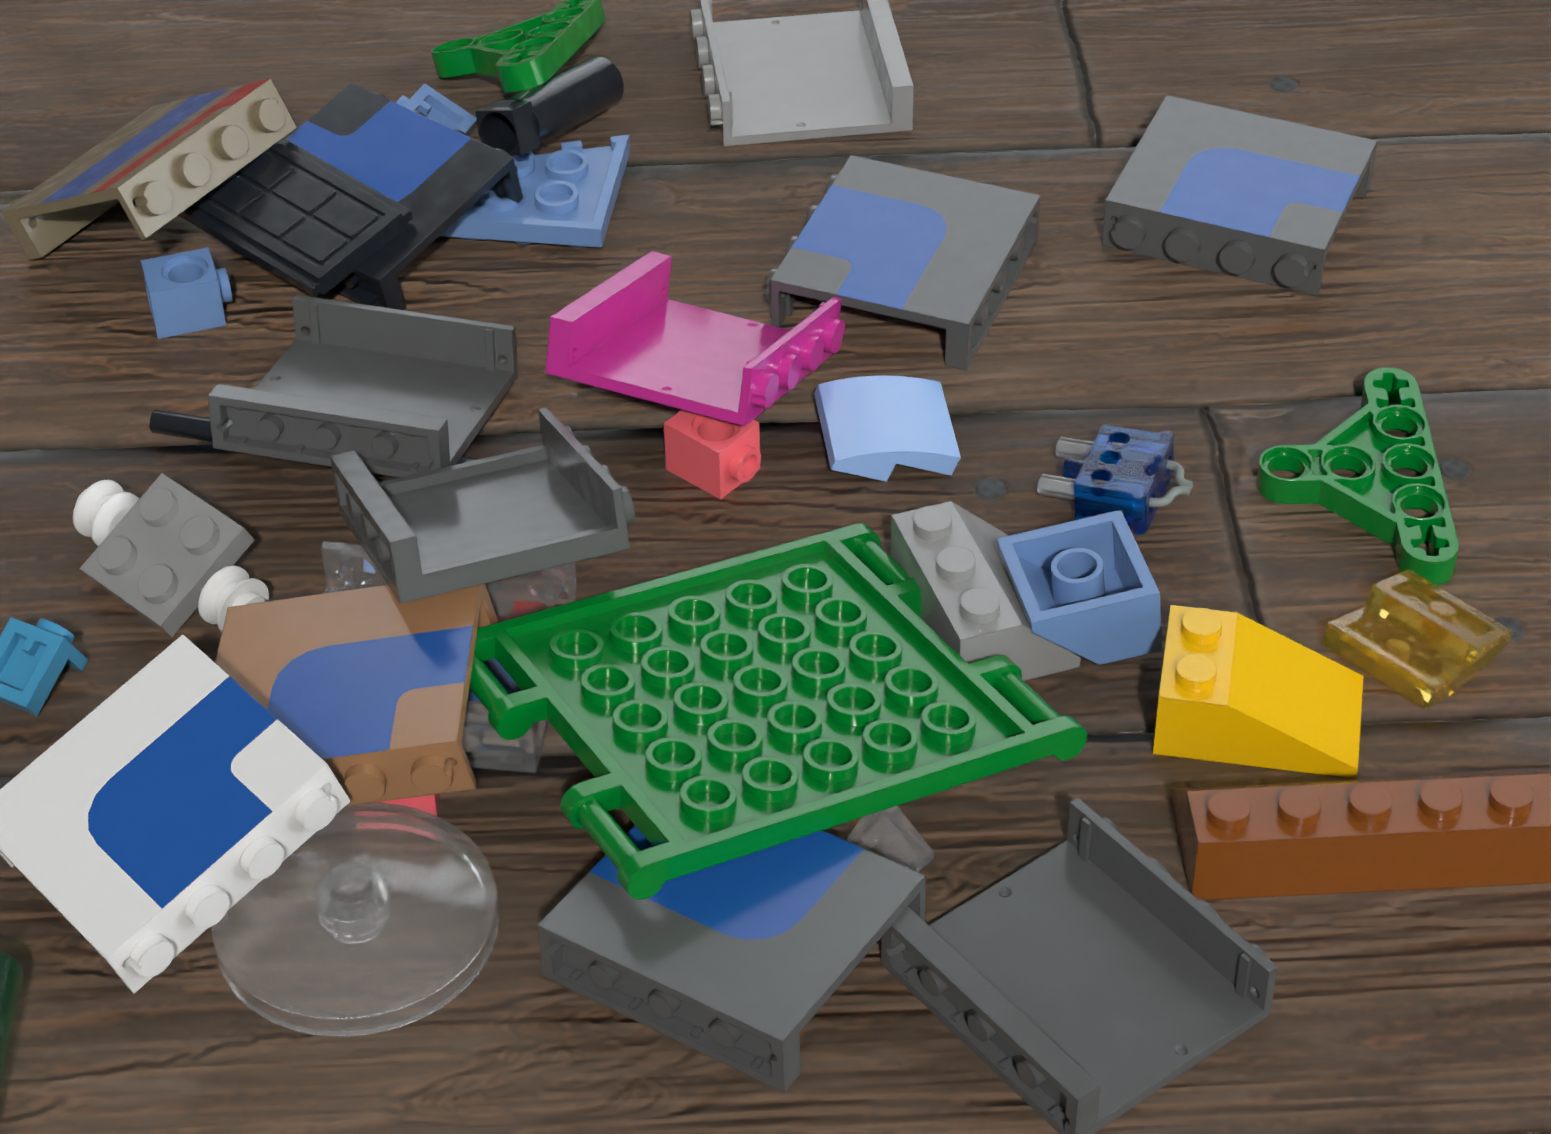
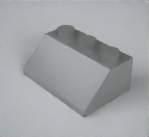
M952 501L891 515V557L902 566L910 578L915 579L921 588V619L968 664L1003 654L1008 656L1021 669L1023 681L1080 667V655L1032 633L997 549V539L1008 536L1006 533Z

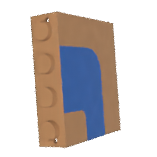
M485 584L401 604L388 585L227 608L215 663L328 764L351 801L346 806L476 789V779L463 748L462 737L477 629L498 622Z

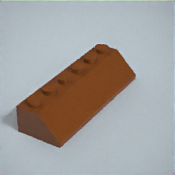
M1551 771L1171 789L1170 800L1189 892L1201 900L1551 883Z

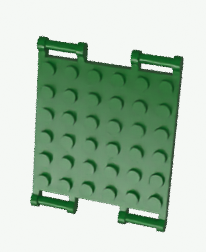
M863 523L846 526L480 627L477 629L469 687L488 710L489 724L502 739L515 740L529 731L533 723L547 719L594 775L595 778L580 782L565 792L560 803L561 812L575 828L587 831L618 869V882L636 900L647 899L655 895L665 881L829 829L1053 755L1061 761L1070 760L1082 751L1087 741V731L1073 717L1068 715L1061 716L1023 681L1021 669L1008 656L1003 654L995 655L968 664L921 619V588L915 579L910 578L902 566L881 547L879 536L868 525ZM495 658L522 691L509 694L483 661ZM621 807L653 847L640 851L608 811Z

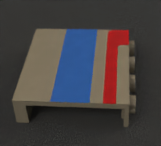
M271 78L154 105L1 212L29 260L42 258L119 202L140 239H146L297 127Z

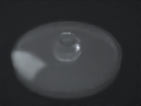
M366 803L345 806L326 827L317 831L285 859L275 873L263 879L233 905L222 920L211 927L212 939L220 971L228 986L247 1007L275 1024L308 1034L323 1036L368 1035L395 1029L422 1019L449 1003L467 988L487 962L495 943L499 923L497 891L493 872L480 848L470 837L448 821L431 813L398 804Z

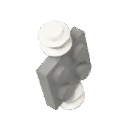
M163 473L159 475L140 499L130 492H124L122 487L112 480L98 481L85 489L78 497L73 511L74 527L80 534L92 537L93 542L98 546L79 569L94 583L170 637L175 635L197 607L201 618L210 624H217L222 632L228 607L269 601L267 586L259 579H250L248 573L243 568L234 565L253 543V537L235 521Z

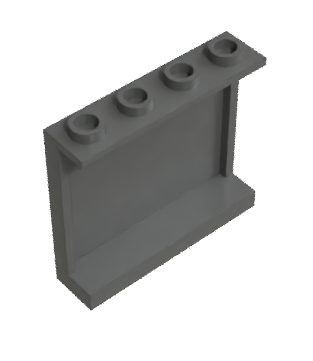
M547 407L538 409L543 445L387 481L377 482L355 450L330 456L340 515L400 604L630 549L627 525L633 524L635 521L634 506L630 492L625 485L620 486L612 478L605 464L600 465L595 460L587 444L581 445L574 437L570 426L563 425Z

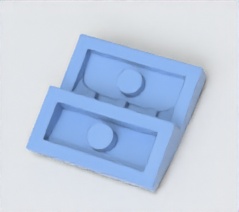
M861 376L818 384L814 392L831 470L887 482L895 465L900 464L952 476L961 456L941 382L906 376Z

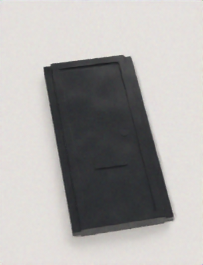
M285 138L279 140L178 215L312 297H316L319 293L325 295L406 229L405 225L413 219L410 209Z

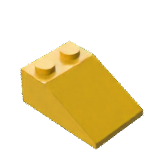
M1171 605L1158 697L1153 754L1356 779L1359 760L1364 676L1237 612Z

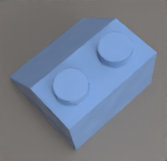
M1121 510L997 539V549L1032 633L1098 665L1162 650L1160 592Z

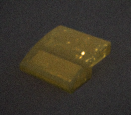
M1408 569L1373 584L1366 606L1329 622L1321 644L1427 710L1455 693L1481 672L1509 644L1513 631Z

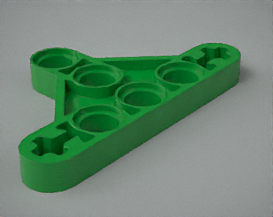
M563 0L550 11L484 35L452 40L431 49L437 76L447 78L480 73L499 77L501 88L504 92L523 91L544 84L606 21L602 0Z
M1391 367L1377 368L1369 372L1364 379L1361 409L1314 445L1273 446L1261 454L1256 487L1259 493L1266 499L1282 504H1319L1392 545L1400 573L1411 582L1426 586L1441 585L1449 581L1454 575L1459 542L1419 386L1416 379L1408 372ZM1388 396H1391L1392 401L1397 403V405L1388 406ZM1399 430L1407 432L1412 436L1395 437L1385 433V431ZM1341 469L1351 470L1359 473L1361 476L1355 478L1341 477L1334 474L1333 471ZM1410 469L1421 473L1422 476H1403L1397 474L1394 470ZM1278 470L1291 471L1298 474L1299 477L1292 479L1280 478L1271 472ZM1419 509L1429 512L1433 516L1418 518L1410 516L1403 511ZM1429 542L1428 551L1430 556L1426 554L1424 549L1420 548V544Z

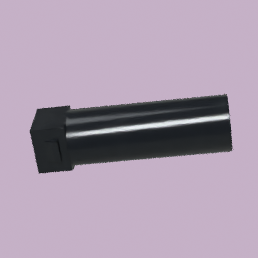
M597 56L552 76L544 84L523 90L507 99L497 100L475 111L481 142L494 149H502L510 156H522L539 147L540 143L616 105L621 100L624 92V81L621 73L613 62Z

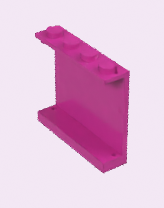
M650 251L550 316L545 373L746 426L764 410L769 409L786 392L794 389L796 384L808 374L816 371L818 366L831 355L839 351L845 333V321L839 319L842 298L833 297L826 303L822 302L815 312L793 329L788 330L668 299L672 256Z

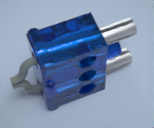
M1102 424L1094 442L1066 437L1058 439L1056 456L1065 459L1062 470L1063 477L1042 474L1038 480L1037 491L1039 495L1075 501V520L1121 510L1129 528L1135 534L1141 535L1148 531L1158 507L1170 504L1176 496L1190 495L1193 481L1184 478L1185 471L1182 465L1174 461V435H1172L1171 431L1165 430L1161 433ZM1175 472V481L1179 486L1170 489L1164 496V493L1168 487L1172 475Z

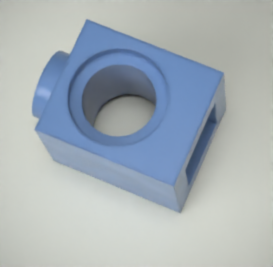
M209 247L140 260L148 304L158 339L226 326L222 303L232 301L231 287L226 268L215 269Z

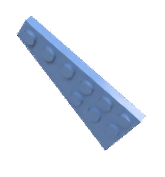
M629 135L610 137L611 146L582 149V143L579 140L562 142L561 150L553 153L534 155L532 151H529L522 156H512L515 166H517L523 199L517 203L506 197L500 198L495 195V192L488 190L440 236L459 237L470 241L487 239L514 241L518 244H559L574 248L603 247L630 155Z

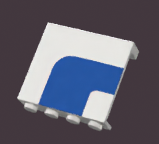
M182 634L0 789V856L11 868L15 866L108 962L124 984L135 994L151 978L163 972L170 965L171 961L205 930L222 920L227 911L258 883L275 873L285 859L317 831L326 827L334 819L335 815L351 801L323 759Z

